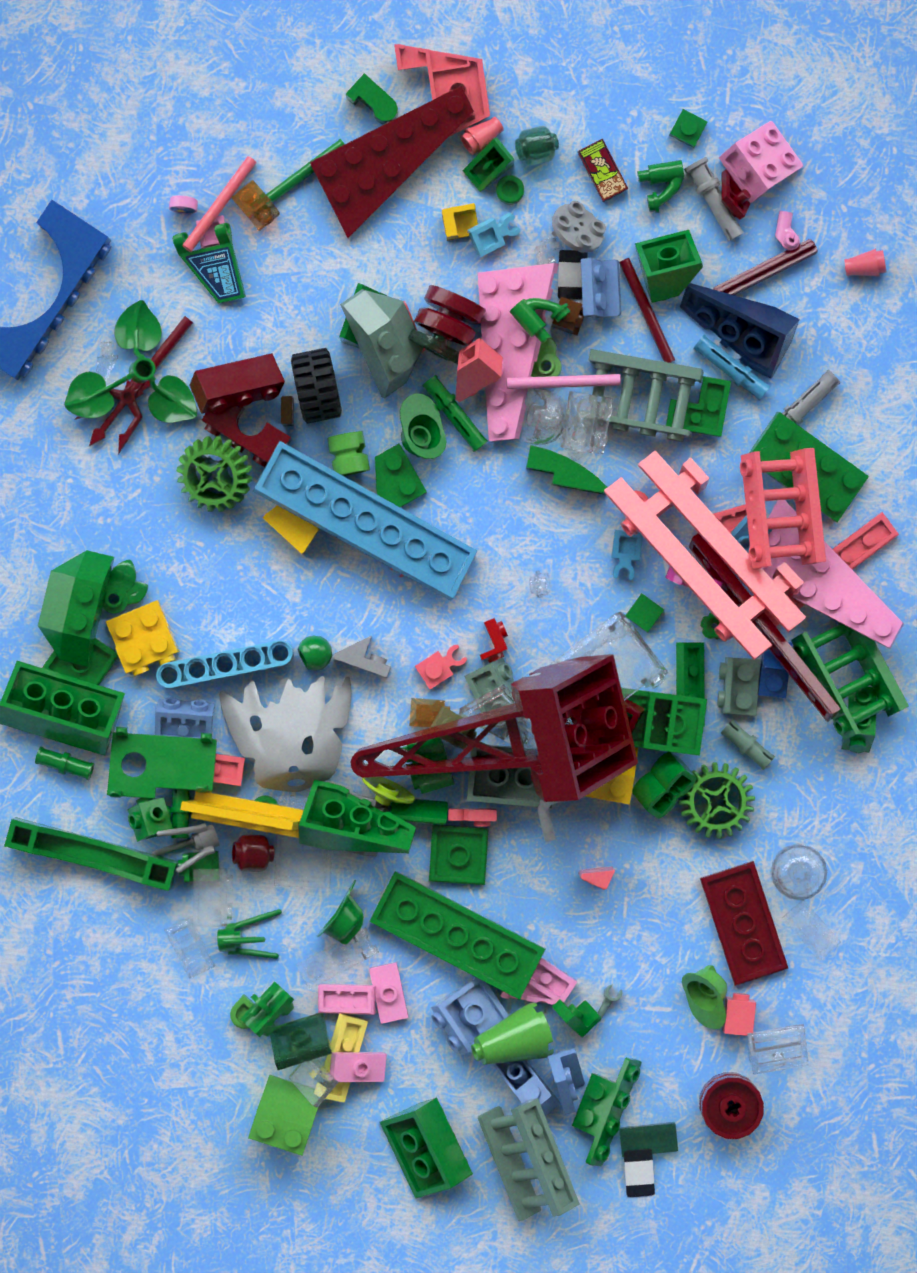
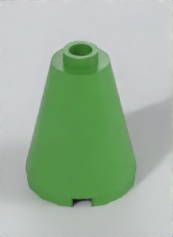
M532 1002L523 1006L475 1037L474 1044L471 1045L475 1060H480L483 1065L542 1059L553 1055L554 1049L549 1050L548 1043L553 1042L550 1027L543 1012L537 1013L534 1009L538 1005Z

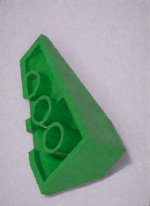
M319 780L313 781L298 825L299 844L336 851L409 854L416 832L415 826L388 811L383 812L375 808L365 798L362 800L350 794L349 789L341 785Z

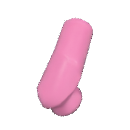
M779 211L775 237L785 249L794 250L799 246L800 239L791 228L793 213Z

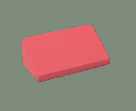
M612 866L581 869L578 874L582 880L605 890L613 877L615 869Z

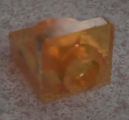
M411 698L409 726L431 727L441 707H446L450 710V706H445V700Z

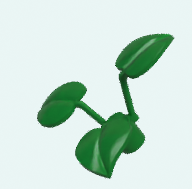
M139 300L129 306L120 315L114 328V337L118 346L122 349L133 348V353L138 358L130 365L129 374L106 386L105 379L95 372H84L76 376L69 386L64 402L65 408L72 414L91 419L106 415L114 406V398L109 391L132 379L136 383H144L147 380L150 382L154 392L148 398V407L150 413L157 420L164 423H176L197 417L196 402L186 383L176 376L166 375L160 379L157 386L155 384L156 378L154 377L155 364L151 359L144 357L139 352V350L150 351L155 348L160 342L162 334L160 323L144 300Z

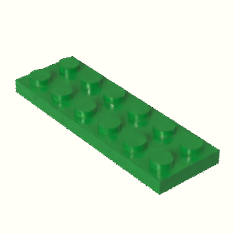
M397 871L391 877L369 921L519 1000L522 998L546 948Z

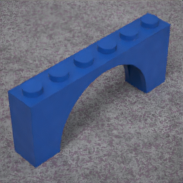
M52 199L36 223L51 236L59 250L63 266L62 284L54 303L39 318L16 327H0V369L16 380H19L21 376L25 378L34 365L31 363L36 353L41 354L49 343V340L46 338L52 329L56 331L65 319L62 314L68 306L73 307L80 296L78 290L83 283L88 284L96 272L94 266L99 259L103 261L112 247L109 245L111 239Z

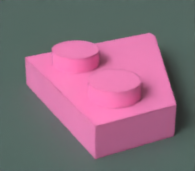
M541 958L520 1000L536 1003L543 1002L554 1005L559 999L565 1002L577 981L544 958ZM503 991L500 994L505 999H517Z

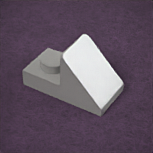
M372 636L335 653L333 658L384 677H388L391 666L386 665L387 659L373 654H371L370 659L365 658Z

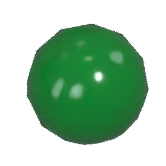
M313 635L306 637L300 642L298 653L305 667L308 670L316 671L324 669L330 663L332 647L327 639L322 636Z

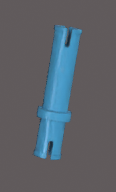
M703 335L694 346V350L698 351L735 380L734 384L736 386L741 385L758 398L759 401L771 387L750 372L752 369L749 366L745 368L708 339L706 335Z

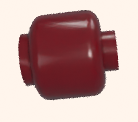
M242 835L237 842H233L232 862L237 864L240 871L262 872L267 869L269 862L274 861V846L269 845V841L264 835Z

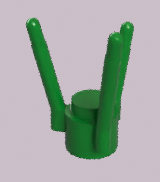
M277 909L240 922L226 924V929H218L217 942L219 951H228V955L241 954L277 959L279 957L277 953L240 948L243 947V944L265 942L266 939L265 937H242V931H236V929L280 915L282 911Z

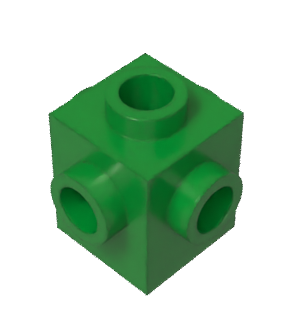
M164 797L154 800L140 798L136 800L137 805L127 809L129 813L128 822L134 830L137 842L158 837V831L173 829L170 820L171 812L165 803Z

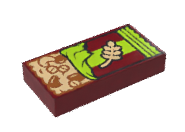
M603 138L577 151L602 202L628 190Z

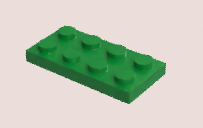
M776 412L749 453L760 451L761 461L791 459L790 452L814 448L821 513L838 523L869 476L785 415ZM791 471L765 472L786 488L794 487Z

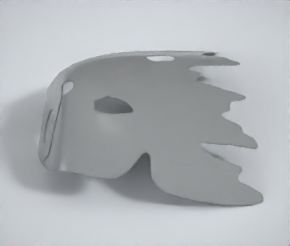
M321 676L316 683H312L306 692H303L301 688H295L292 681L288 679L280 702L275 704L270 701L267 708L261 705L256 684L252 679L249 685L244 688L243 703H240L223 691L220 692L219 697L223 715L233 740L244 757L255 759L254 772L258 785L272 790L299 792L311 788L314 780L324 782L332 777L342 752V742L333 729L343 728L348 721L351 703L350 677L345 678L342 687L335 685L332 698L326 705L324 676ZM257 715L260 717L262 728L259 731L253 730L250 723L251 716ZM312 736L313 753L305 755L301 749L303 741L306 737ZM297 766L299 771L289 772V768ZM293 779L305 781L300 786H289L287 784L288 781Z

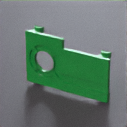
M116 727V732H113L107 796L113 798L155 799L156 788L194 790L200 793L213 792L217 740L212 739V733H201V738L132 734L127 732L128 727ZM130 753H139L146 760L145 771L137 777L128 776L122 770V761Z

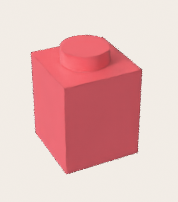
M733 993V997H725L726 1021L724 1026H722V1031L725 1034L753 1036L756 1002L754 999H750L749 994Z

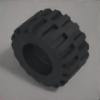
M327 348L292 354L291 365L303 420L309 424L340 417L342 408L331 355Z

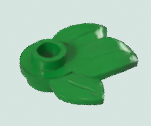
M131 560L119 563L111 571L103 604L104 610L109 613L122 612L128 604L139 603L147 593L148 585L136 582V570ZM112 594L119 596V602L115 605L109 602V597Z

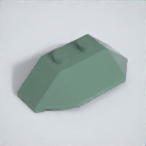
M362 289L340 305L379 393L385 399L407 383L424 347L404 301Z

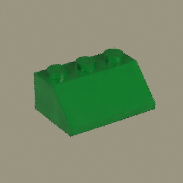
M437 1097L420 1102L380 1121V1125L415 1199L451 1189L473 1174Z

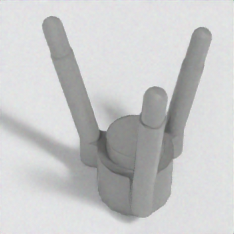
M205 823L193 827L158 831L157 836L159 837L188 833L195 834L191 835V839L155 850L152 854L161 855L193 844L196 850L202 849L203 851L176 868V872L180 873L205 856L215 853L214 847L219 846V840L213 825L206 826Z

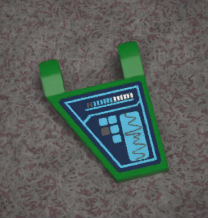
M222 223L214 228L220 245L189 252L182 246L189 237L186 232L173 236V244L178 255L217 303L246 297L232 243V232L229 223Z

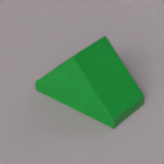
M496 137L462 171L481 192L514 165V158Z

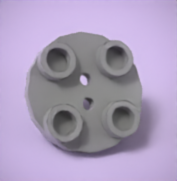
M572 201L570 204H564L557 208L552 216L554 231L551 234L554 237L558 236L571 249L579 252H592L601 245L606 226L602 221L596 219L592 213L587 211L582 203Z

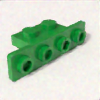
M627 1057L624 1059L616 1082L599 1074H591L572 1126L595 1136L586 1159V1163L589 1165L602 1166L609 1157L610 1144L613 1136L619 1131L621 1115L630 1102V1092L633 1084L640 1076L642 1062L638 1059Z

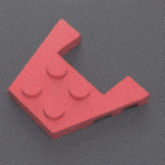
M401 44L394 45L398 71L428 67L432 100L462 86L474 112L450 136L490 116L482 59Z

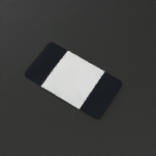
M576 250L559 251V299L561 297L582 299L581 259L588 258V252Z
M652 1149L624 1151L627 1197L654 1195Z

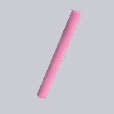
M620 374L506 378L507 389L620 385Z

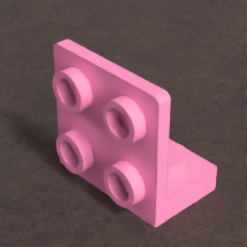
M769 121L737 141L719 157L741 190L746 189L750 193V203L759 199L770 188L803 167V163L773 121Z

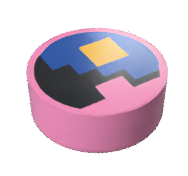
M180 195L170 198L169 210L184 214L197 212L198 201L195 198Z

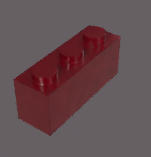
M273 353L196 370L189 386L201 414L208 412L219 413L226 408L234 406L245 407L259 400H273L279 396L285 380Z

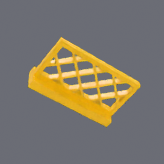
M196 791L194 800L182 801L180 809L192 812L191 818L295 838H299L298 825L303 813V809L217 793H200Z

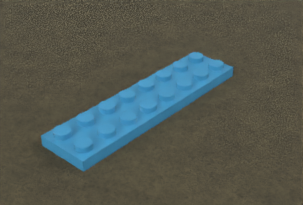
M281 441L277 444L252 491L450 601L454 599L477 553L476 549Z

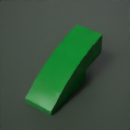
M530 445L526 469L553 474L551 485L606 495L604 490L608 487L582 465L551 450Z

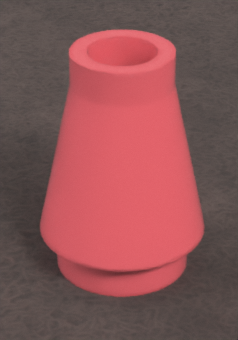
M493 117L488 121L465 129V133L460 138L467 151L474 155L477 152L480 153L498 134L504 131L501 122L496 117Z
M875 248L855 257L844 259L847 276H880V273H886L883 250L876 251Z

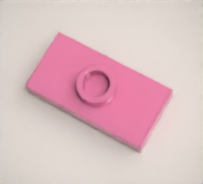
M397 962L370 967L369 971L372 985H375V999L381 1024L409 1018Z
M319 984L318 1013L374 1015L375 985Z
M332 1052L329 1080L332 1082H384L387 1054L383 1052Z

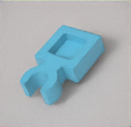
M511 213L504 214L500 218L499 223L495 219L490 218L467 230L477 255L483 257L506 245L503 239L504 236H516L521 232L517 226L511 229L507 227L509 221L515 219V215Z

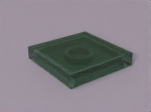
M316 1013L275 1026V1030L270 1034L277 1070L332 1054L323 1013Z

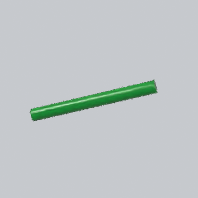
M339 139L311 161L345 145L344 142ZM310 162L252 204L251 208L256 215L313 174L314 170Z

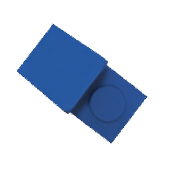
M768 649L762 654L758 695L786 699L789 674Z

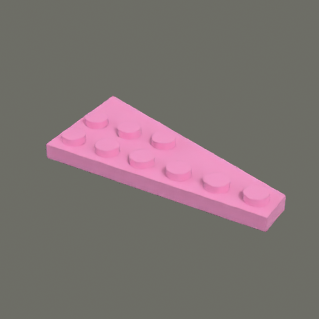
M557 263L478 273L480 306L486 309L481 321L482 340L503 357L501 377L495 383L485 387L489 441L519 439L527 407L525 400L528 389H507L506 378L532 377L534 361L537 362L541 345L539 339L536 336L531 338L509 311L523 299L541 298L551 300L554 273L557 274L559 266ZM540 309L535 310V312L540 316V318L546 323V311Z
M778 500L768 518L790 517L797 514L785 500ZM797 527L773 529L768 534L770 547L799 545L800 543ZM825 541L826 562L802 565L800 556L771 558L772 566L762 568L773 580L772 577L776 568L786 562L804 582L800 591L792 598L891 649L904 625Z

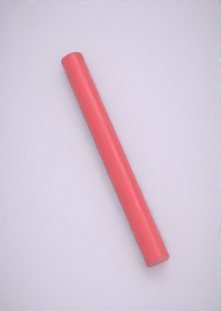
M247 156L182 245L189 252L193 251L256 164L253 158Z

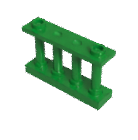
M839 622L837 626L811 639L807 631L791 639L795 652L841 708L836 717L833 718V725L843 740L860 733L856 724L883 710L889 717L909 707L874 640ZM844 635L851 646V650L824 664L816 649ZM856 660L859 661L865 672L864 676L837 689L830 674ZM869 685L872 686L878 700L850 714L843 699Z

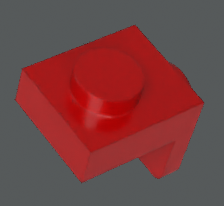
M495 618L484 622L495 648L480 654L481 660L487 658L489 663L504 657L503 651L508 649L503 639L508 637L503 622L497 623Z

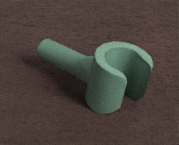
M612 985L605 988V999L597 1012L601 1019L612 1002L622 997V990L618 992L616 998H611L608 992Z

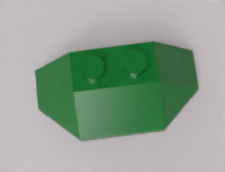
M86 550L51 570L38 627L60 660L89 667L115 557Z

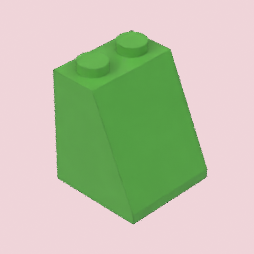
M270 1074L248 1139L303 1156L321 1100L316 1095L317 1089Z

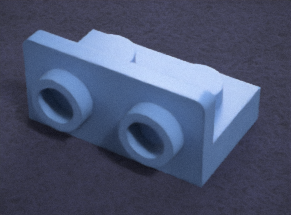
M594 258L581 259L583 316L592 318L620 316L619 261L615 259L602 261Z
M174 697L159 699L155 711V735L201 738V733H212L215 704L200 699L194 701H184Z
M563 1050L548 1056L564 1114L567 1115L576 1112L573 1104L574 1100H578L575 1088L583 1086L585 1082L576 1050Z

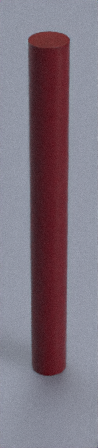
M630 258L620 261L619 264L663 361L667 363L675 361Z

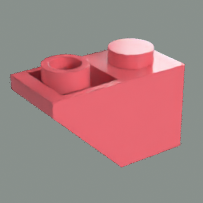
M481 338L459 351L456 400L458 402L463 401L469 396H474L482 388L495 383L502 375L503 357Z

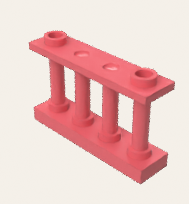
M814 448L790 452L791 459L761 461L760 451L741 455L740 472L743 476L750 541L749 558L752 561V569L772 566L771 558L800 556L802 565L826 562ZM792 472L793 488L763 489L762 473ZM795 500L796 516L766 517L765 501ZM798 528L799 545L769 546V529Z

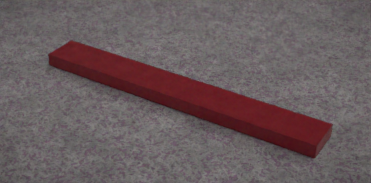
M699 533L694 535L689 544V549L712 578L723 582L721 588L738 607L741 606L752 596ZM763 612L752 623L772 644L769 648L772 654L825 721L829 722L836 717L841 708Z

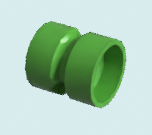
M363 431L349 432L327 438L329 452L335 455V459L332 461L333 471L342 476L370 471L368 456L362 453V450L366 447Z

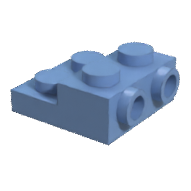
M477 977L431 1007L434 1012L431 1015L433 1022L439 1029L444 1028L450 1036L447 1039L449 1046L456 1053L460 1051L462 1055L472 1051L471 1045L474 1044L475 1037L509 1016L488 983Z

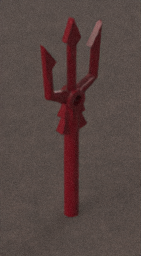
M186 316L183 317L151 358L156 370L193 324ZM131 379V381L126 382L124 390L112 389L109 391L113 398L121 401L100 428L93 430L89 447L105 438V431L127 405L135 418L125 433L119 434V455L143 418L136 399L144 394L143 391L151 387L148 380L144 383H136Z

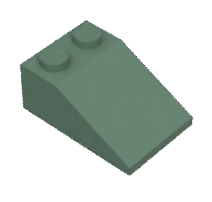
M490 745L506 753L513 752L511 746ZM474 747L471 750L470 757L491 754ZM530 767L469 771L467 801L538 807L541 798L536 794L535 786L531 779Z

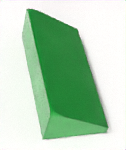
M414 799L411 804L392 802L390 813L407 822L445 825L447 822L448 803L446 801Z

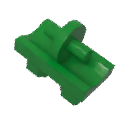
M274 981L260 998L255 994L250 997L255 1003L240 1020L259 1037L262 1035L269 1036L275 1030V1020L280 1015H288L294 1009L292 1002L295 999Z

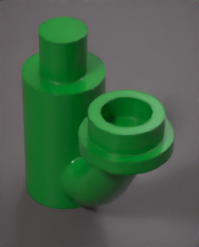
M682 160L648 165V170L637 171L639 183L650 181V185L669 182L667 188L660 195L657 196L656 192H652V195H647L649 212L655 211V213H659V207L664 205L680 189L684 180Z
M529 298L521 300L509 312L531 338L536 336L541 343H544L551 336L544 329L546 323L535 310L540 309L552 312L553 314L550 317L557 322H560L571 311L567 303L560 305L546 299Z

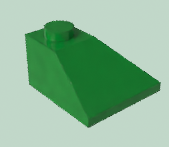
M689 229L635 243L645 286L652 303L679 296L703 268Z

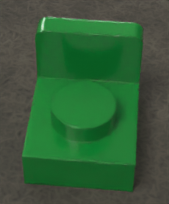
M219 851L205 856L179 873V877L184 876V883L219 880ZM200 852L184 853L182 855L183 860H178V867Z
M559 999L552 1006L566 1024L582 1038L601 1020V1016L586 1000L576 1007L573 1003L567 1006Z

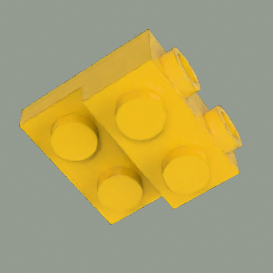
M159 600L105 621L126 674L132 672L134 676L145 673L150 670L148 665L158 661L161 666L176 660L174 654L180 652Z

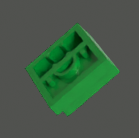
M621 687L623 697L645 709L632 733L634 746L700 756L707 699ZM627 712V716L632 718L633 715Z

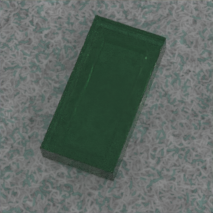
M675 1122L619 1128L622 1157H624V1151L652 1149V1154L678 1151Z

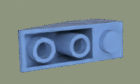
M527 1060L493 1064L522 1104L531 1099L538 1098L545 1116L561 1104Z

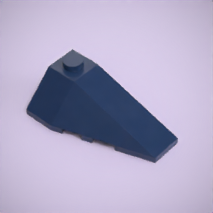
M689 283L686 287L680 308L705 330L710 329L722 339L720 343L725 348L729 346L741 356L739 360L744 365L769 378L773 377L787 352L800 320L774 306Z

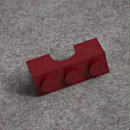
M234 406L226 408L219 413H205L201 421L207 424L204 428L206 431L216 437L223 434L232 440L231 447L241 446V453L244 449L254 454L252 460L264 468L279 441L286 445H289L292 441L290 436L268 422L261 432L256 435L249 436L243 434L239 429L238 422L245 410L244 407Z

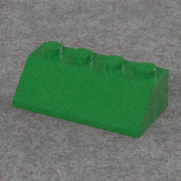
M16 661L0 701V724L106 756L125 693ZM80 694L88 695L89 697L85 698Z

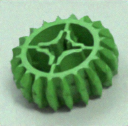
M206 436L203 442L197 439L193 442V446L189 445L185 449V454L179 458L182 465H179L176 471L182 474L177 479V482L185 484V487L181 489V493L189 492L191 494L188 502L196 499L198 501V508H202L206 504L208 512H212L215 508L219 512H223L226 506L232 509L236 506V502L240 503L244 499L243 494H247L250 490L247 484L252 481L253 477L246 474L252 470L251 465H244L248 455L240 456L238 454L241 446L233 449L231 448L232 440H227L223 444L221 436H217L214 440L210 436ZM205 455H215L222 458V460L216 461L210 456L207 458ZM229 466H230V468H231V470H232L233 478L229 475V472H228V467H229ZM220 467V470L217 472L218 476L209 481V478L212 476L211 472ZM196 470L201 476V481L198 480ZM212 487L217 489L219 492L223 491L224 493H214L209 491L207 488Z
M713 762L711 765L712 771L710 772L705 764L701 765L702 775H699L695 770L691 771L697 779L692 788L684 794L687 795V800L681 799L678 803L682 806L688 805V809L681 811V815L687 816L691 814L692 817L687 820L686 824L691 826L697 822L698 825L695 827L696 833H700L703 827H705V837L710 838L712 830H716V838L721 839L723 829H725L726 834L730 837L733 835L731 826L734 825L737 830L741 831L743 828L738 821L740 819L747 823L750 821V818L743 814L745 810L754 812V808L746 804L747 801H755V796H746V792L751 791L753 786H742V783L747 780V776L742 775L737 779L738 768L735 767L729 774L727 773L729 769L727 763H724L721 771H718V764ZM713 777L726 778L715 790H708L701 786L704 781ZM732 784L735 785L739 793L738 809L728 801V793ZM696 792L706 800V807L701 818L694 806ZM705 792L714 796H718L721 793L723 795V798H721L724 800L723 803L729 806V808L727 809L720 805H716L713 808L710 805L712 801H710V797L705 795ZM718 811H726L733 815L732 818L723 823H708L710 818Z

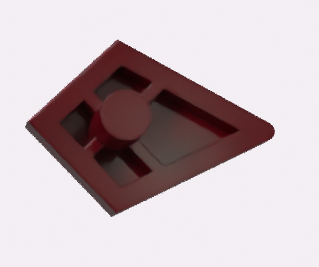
M725 169L721 175V202L734 217L740 220L747 213L750 206L748 200L751 196L746 189L741 190L730 173Z

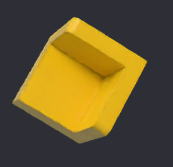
M475 203L441 209L447 241L469 237L467 230L478 225Z

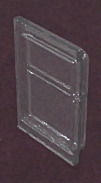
M294 795L278 796V805L304 810L308 797ZM276 834L274 886L331 888L332 850L299 844V838Z

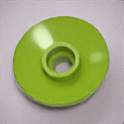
M362 778L364 784L376 794L374 799L380 804L390 806L391 802L411 804L415 799L410 791L387 778Z

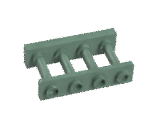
M590 349L589 361L595 364L594 368L597 369L596 375H607L612 367L623 369L622 373L625 375L617 416L600 414L605 386H594L589 412L579 410L578 416L584 419V424L600 427L601 422L612 424L611 429L628 432L629 427L640 429L639 434L656 437V432L667 434V439L680 442L684 441V437L691 438L692 432L683 429L691 386H694L695 382L702 383L704 371L701 368ZM639 372L649 373L652 379L644 422L628 419L635 378L639 376ZM667 377L677 378L680 384L672 427L655 424L663 381H666Z
M538 1098L531 1099L512 1109V1115L504 1116L500 1106L494 1107L478 1116V1121L518 1221H524L540 1212V1206L548 1205L552 1216L555 1217L580 1205ZM517 1126L523 1141L515 1143L509 1127ZM520 1153H528L533 1168L525 1169ZM538 1179L544 1194L536 1195L530 1180Z

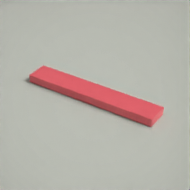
M881 512L835 546L833 551L851 569H854L899 534L884 513ZM787 595L798 609L805 605ZM768 610L764 612L775 626L780 624Z

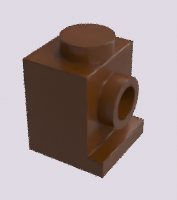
M561 297L559 304L564 305L567 303L571 312L560 322L553 319L551 327L578 336L584 319L582 304Z

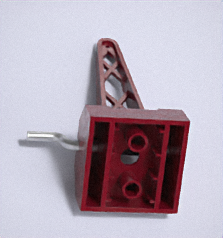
M614 654L578 657L541 667L530 673V677H522L511 683L514 704L362 747L351 758L352 771L362 778L530 767L531 779L534 783L536 794L541 798L538 805V814L545 842L553 841L556 838L549 812L552 804L559 803L560 801L580 800L638 764ZM518 717L530 718L531 730L537 749L525 751ZM570 718L573 724L566 725L567 719ZM505 721L513 752L506 753L480 741L499 722ZM488 725L475 739L459 733ZM445 735L469 744L455 759L432 761L415 753L427 740ZM416 743L410 750L401 747ZM474 747L491 754L465 757ZM384 750H391L403 755L394 766H387L375 760ZM409 758L419 762L412 764H404Z

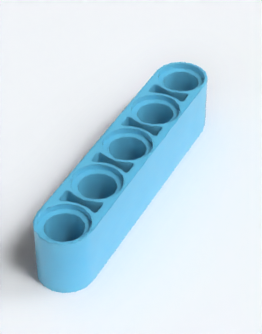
M277 640L168 662L158 668L156 678L161 686L174 688L283 666L292 661L294 649L289 642ZM278 645H284L288 649V657L284 661H278L274 658L273 650ZM252 650L257 651L261 656L260 663L255 667L249 666L246 662V655ZM223 656H228L233 661V667L229 672H223L218 667V661ZM197 661L205 666V673L200 678L194 677L190 671L192 664ZM168 667H172L177 671V679L171 684L167 683L163 678V672Z

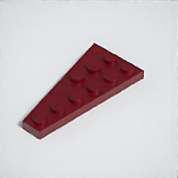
M462 86L310 162L347 238L474 112Z

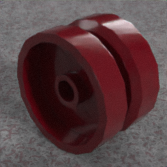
M430 285L424 300L438 311L425 307L419 308L414 323L444 340L468 346L472 343L476 333L473 328L462 321L474 325L480 324L486 309L461 295L438 286Z
M723 1072L713 1076L704 1084L699 1095V1109L706 1125L714 1134L725 1139H740L750 1135L759 1126L763 1118L764 1102L759 1090L748 1077L737 1072ZM732 1100L734 1104L736 1103L734 1108L728 1109L727 1103Z

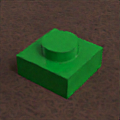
M682 109L669 136L694 148L708 122Z

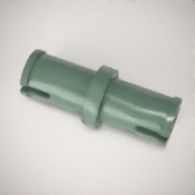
M733 719L721 732L722 735H725L740 749L739 752L742 755L745 753L762 770L775 758L774 755L756 741L757 737L754 735L750 736Z

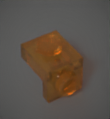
M251 180L231 197L258 231H261L280 215L273 202L254 180Z

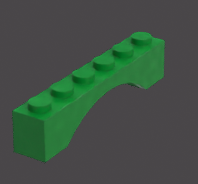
M18 817L11 819L4 844L8 848L87 866L166 891L172 889L176 868L178 867V861Z

